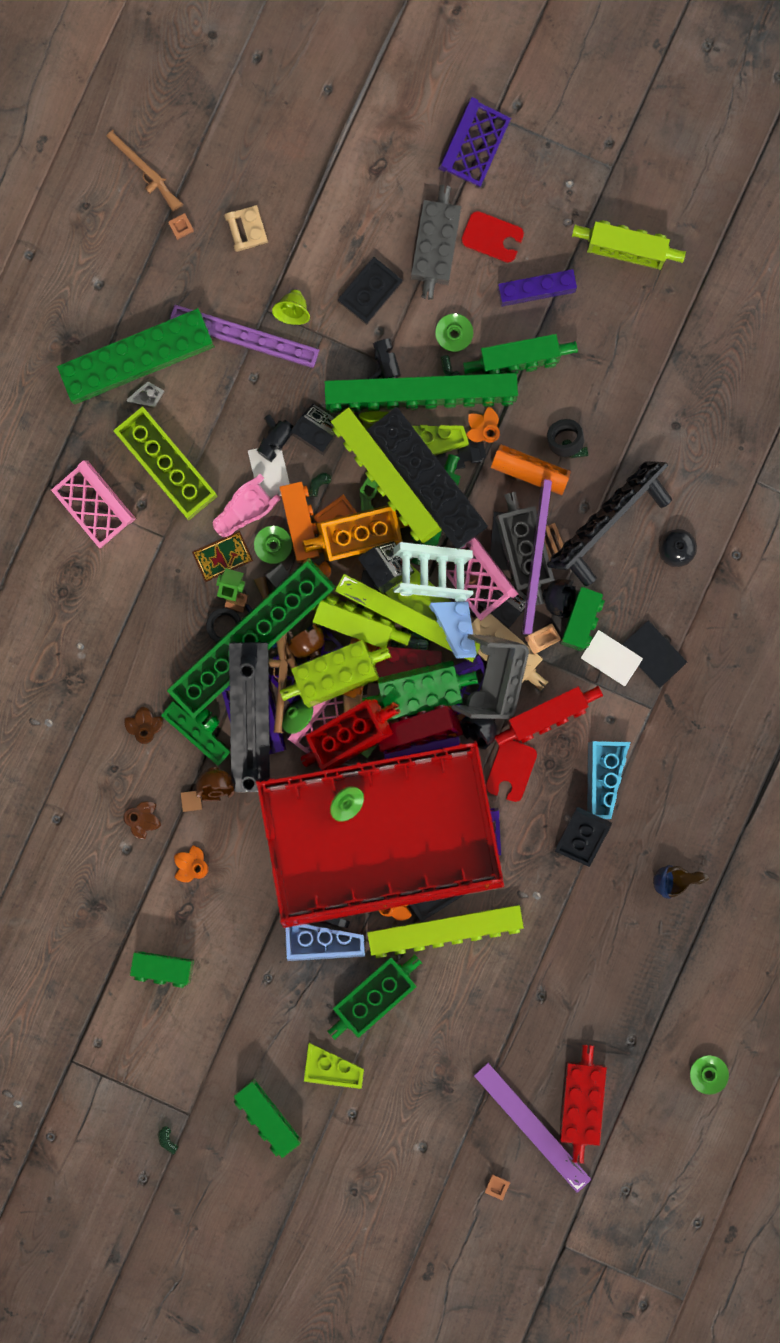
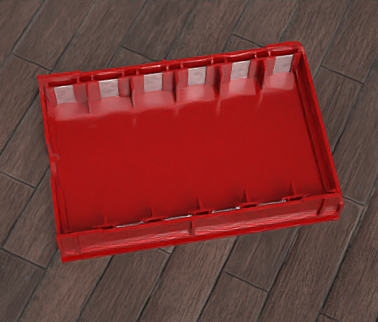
M477 741L464 745L459 743L458 746L360 764V762H357V765L274 780L269 778V781L264 782L256 781L281 917L280 921L283 928L505 887ZM347 787L359 788L364 795V802L360 811L347 821L335 820L330 813V806L334 797Z

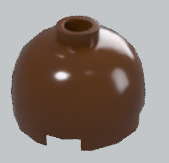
M317 624L312 625L310 630L302 631L292 638L291 642L285 644L295 657L300 659L310 657L312 660L321 654L319 650L323 647L325 640Z
M217 767L209 768L208 771L198 777L196 796L197 798L201 796L202 801H221L220 797L228 795V798H231L235 794L233 779L227 772L219 770Z

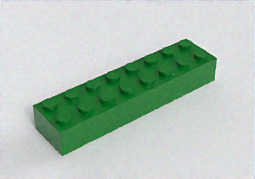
M197 308L57 366L70 401L75 405L210 350L215 346L202 313Z

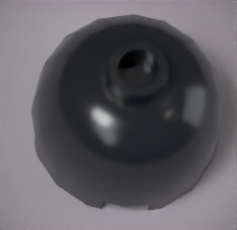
M683 529L668 531L659 542L661 559L672 567H682L689 564L697 552L695 538Z
M558 579L551 582L547 589H544L542 594L543 600L551 614L563 618H568L571 614L568 610L570 604L574 605L576 586H572L573 580Z
M465 716L461 720L463 735L467 739L470 737L473 741H477L478 748L486 749L495 740L497 735L495 719Z

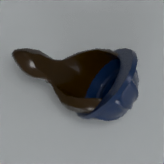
M667 865L656 872L653 884L655 890L663 898L670 899L682 894L690 884L706 882L709 880V876L703 872L689 873L682 867Z

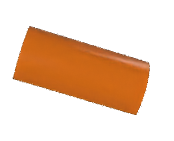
M502 444L499 446L491 468L538 487H541L543 480H551V492L561 496L571 474L567 469Z

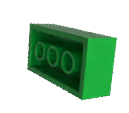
M252 1079L235 1093V1105L240 1110L244 1109L247 1113L246 1119L252 1126L255 1124L258 1127V1134L264 1141H269L271 1144L270 1149L276 1157L278 1155L281 1158L285 1157L301 1144L302 1139L255 1079Z

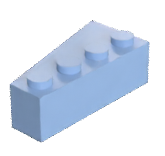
M307 924L285 928L288 961L365 957L364 935Z

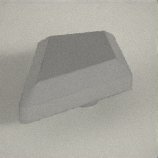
M146 382L127 399V402L155 408L164 390L150 382Z

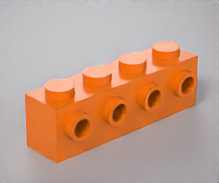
M302 481L280 486L297 563L304 562L308 558L310 560L320 558L319 553L322 552V548L305 553L303 547L306 546L302 543L303 540L315 538V534H318L316 523H311L310 516L313 515L311 504L307 505L306 497H309L307 486H303Z

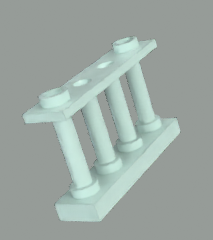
M400 542L393 548V555L402 558V583L394 588V592L400 593L402 596L414 594L452 598L457 602L466 601L473 595V591L464 590V564L473 558V550H457L456 548ZM412 557L420 560V585L410 584V558ZM428 560H436L438 562L439 587L428 586ZM446 562H454L456 564L457 589L446 588Z

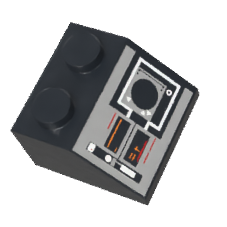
M312 403L300 417L291 433L294 437L324 456L337 436L332 430L334 425L331 423L335 417Z
M394 541L375 546L358 557L383 594L402 581V558L393 555V548L397 545ZM410 565V575H412L415 571Z
M493 590L492 599L498 600L504 594L501 590ZM521 590L517 591L519 593L517 596L508 598L490 613L508 629L525 610L527 595ZM489 592L484 599H488ZM480 602L479 607L484 610L487 607V603Z

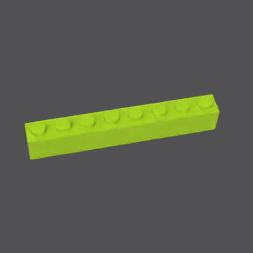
M348 407L331 421L334 425L332 428L333 432L338 438L340 436L343 437L345 440L343 445L349 452L353 451L356 457L354 459L360 467L365 466L368 470L365 474L371 482L374 480L379 485L376 487L383 497L386 495L390 501L387 503L394 512L398 510L401 514L398 518L405 527L407 525L411 527L412 531L410 534L416 541L420 540L424 544L442 530L373 440L353 411Z
M520 905L369 931L367 934L371 956L375 955L376 958L386 957L388 952H394L395 955L406 953V949L411 948L414 951L425 950V946L432 945L433 948L443 947L444 942L451 941L452 945L463 943V939L470 938L471 941L482 940L484 935H489L490 938L499 937L501 932L506 931L509 932V935L520 933V929H523L524 926Z

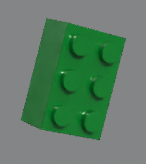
M584 587L579 589L560 642L561 645L581 652L589 647L592 636L589 635L590 631H594L599 619L596 617V614L602 611L605 602L602 599L603 594Z
M136 951L133 953L130 976H133L136 981L146 982L148 979H153L155 984L165 985L167 982H172V986L184 988L191 983L194 960Z

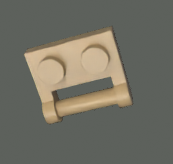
M257 205L224 215L231 229L236 252L268 243ZM241 218L248 241L242 242L235 219Z

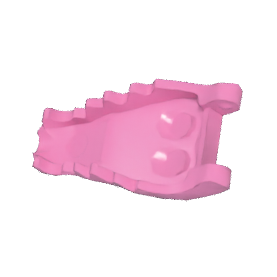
M261 474L242 485L228 502L224 511L213 520V527L220 536L228 537L236 530L261 519L281 499L278 494L271 499L259 484L265 478Z

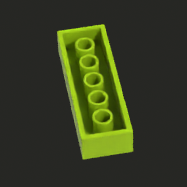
M143 406L113 430L188 521L218 497L215 491Z

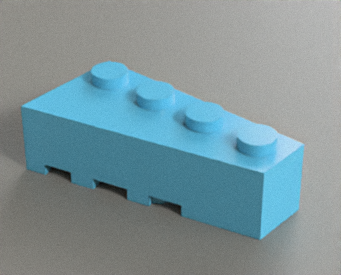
M588 742V812L603 819H611L623 767L627 759V751L631 742Z

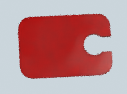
M476 211L470 216L462 236V244L474 251L510 263L514 261L518 251L506 249L503 241L510 237L516 242L521 243L524 231L519 226Z
M513 740L502 744L499 747L488 777L486 790L490 794L497 796L499 784L503 781H508L512 786V790L506 799L512 802L521 800L537 758V751L530 746Z

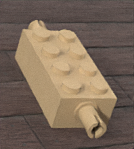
M489 614L481 621L478 617L473 618L470 615L473 634L491 635L526 645L492 614ZM527 646L529 655L522 683L524 680H529L541 691L548 681L540 676L535 668L543 658L537 653L533 654L531 648ZM479 649L477 655H480L481 659L488 663L489 655L482 653Z

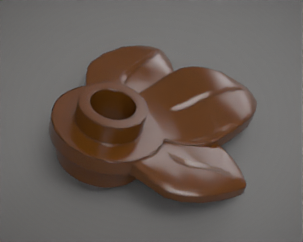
M143 706L137 711L135 718L126 717L124 723L127 732L135 735L139 743L148 744L153 740L154 734L161 730L163 719L160 716L153 718L150 710ZM142 732H148L146 736H141Z
M141 802L136 808H130L124 813V822L131 827V832L136 838L145 839L147 831L156 830L161 826L159 819L153 814L156 808L155 803ZM132 814H135L137 816V819L135 821H132L130 819V816Z

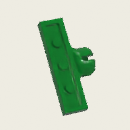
M174 700L161 716L217 766H220L231 753V750L213 734L219 725L218 718L214 716L207 722L206 720L212 714L207 709H203L195 718H192Z

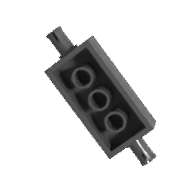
M445 185L439 186L437 202L427 200L423 202L411 279L424 281L421 298L426 299L427 292L429 291L428 300L433 299L435 283L449 285L461 214V206L449 204L452 188L446 186V192L444 193Z
M512 492L511 494L504 495L509 511L496 516L495 519L513 587L517 591L528 590L537 511L535 506L525 509L520 508L516 492ZM545 542L543 545L536 606L545 603L540 588L542 584L554 581L552 569L547 566L549 557Z

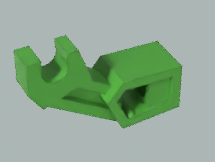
M368 477L359 490L361 512L374 509L371 506V499L375 497L377 493L376 487L379 486L375 480L371 482ZM366 485L375 489L370 497L364 492Z

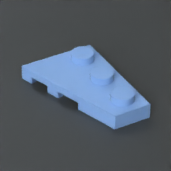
M468 601L430 603L429 607L432 612L434 611L438 619L437 622L442 627L455 657L475 658V642L467 638L468 634H473Z

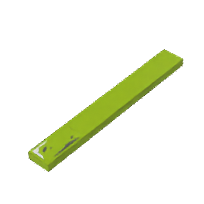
M343 574L335 590L336 592L452 651L446 640V635L438 622ZM475 642L476 654L480 649V644ZM466 658L471 662L474 660V658Z

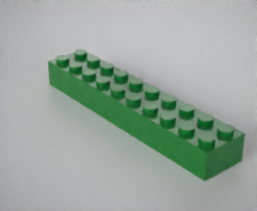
M517 373L325 381L326 410H330L331 413L342 412L341 409H347L348 407L353 412H360L361 409L368 408V411H379L380 408H387V410L392 411L395 407H406L407 410L418 409V406H425V409H435L439 405H444V408H455L456 405L475 407V404L490 407L494 406V403H501L502 406H511L518 398Z
M308 558L168 687L167 692L192 718H195L230 685V642H267L269 650L331 593L335 585Z

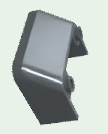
M468 634L467 638L480 643L481 652L489 655L481 691L472 692L468 697L466 705H452L451 709L470 718L509 719L516 711L529 649L522 643L491 635Z

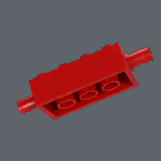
M578 686L507 721L509 729L495 736L498 746L513 739L517 742L521 740L522 743L533 739V734L537 732L542 735L550 731V726L554 724L558 727L569 721L568 717L572 715L574 718L585 714V709L589 707L588 703L603 697L599 686H596L582 693Z
M365 700L307 734L306 738L312 751L301 756V761L306 760L302 764L308 767L317 761L321 770H331L393 735L387 720L400 713V709L396 710L398 705L393 702L384 709H381L377 700Z
M582 1045L581 1062H566L559 1140L573 1144L572 1162L577 1163V1160L579 1163H584L585 1146H600L607 1067L593 1063L595 1048L593 1045H589V1050L587 1045Z

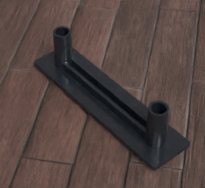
M395 407L367 429V432L457 550L488 528L486 522L398 407Z
M653 461L642 463L639 469L628 477L625 485L618 488L613 496L601 505V509L591 515L587 523L576 531V535L566 541L563 547L551 556L547 566L562 570L570 568L584 586L591 585L597 576L582 557L646 491L660 508H664L671 503L672 497L657 478L668 467V464L666 462Z
M230 642L231 778L234 782L235 792H258L256 781H269L268 779L270 778L268 643Z

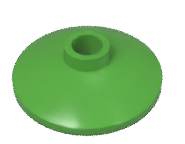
M460 314L444 316L436 326L435 335L437 342L448 351L457 352L465 349L473 338L471 322ZM456 331L458 335L456 337H452L451 332Z
M268 526L260 530L256 535L254 550L262 561L269 564H277L284 561L290 555L292 540L288 532L283 528ZM272 542L277 544L275 549L270 548Z
M303 699L297 700L290 705L283 716L282 727L284 731L289 734H295L303 730L312 718L313 707L308 708L304 704Z
M347 787L341 790L331 803V816L337 821H347L353 818L363 805V792L357 787Z
M707 1055L698 1058L690 1070L692 1085L703 1094L711 1095L724 1089L729 1079V1071L726 1064L716 1056ZM706 1071L712 1072V1076L710 1078H706Z

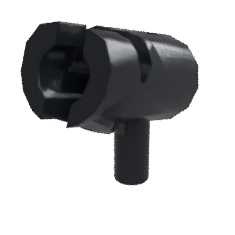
M387 338L373 343L375 360L377 359L378 364L376 366L377 370L367 379H379L381 376L382 379L400 377L401 373L395 353H388V351L393 349L391 339Z
M267 415L264 419L270 428L268 436L263 438L256 451L272 463L277 456L274 450H282V447L292 435L293 425L286 420L283 422L279 420L276 424L272 416Z

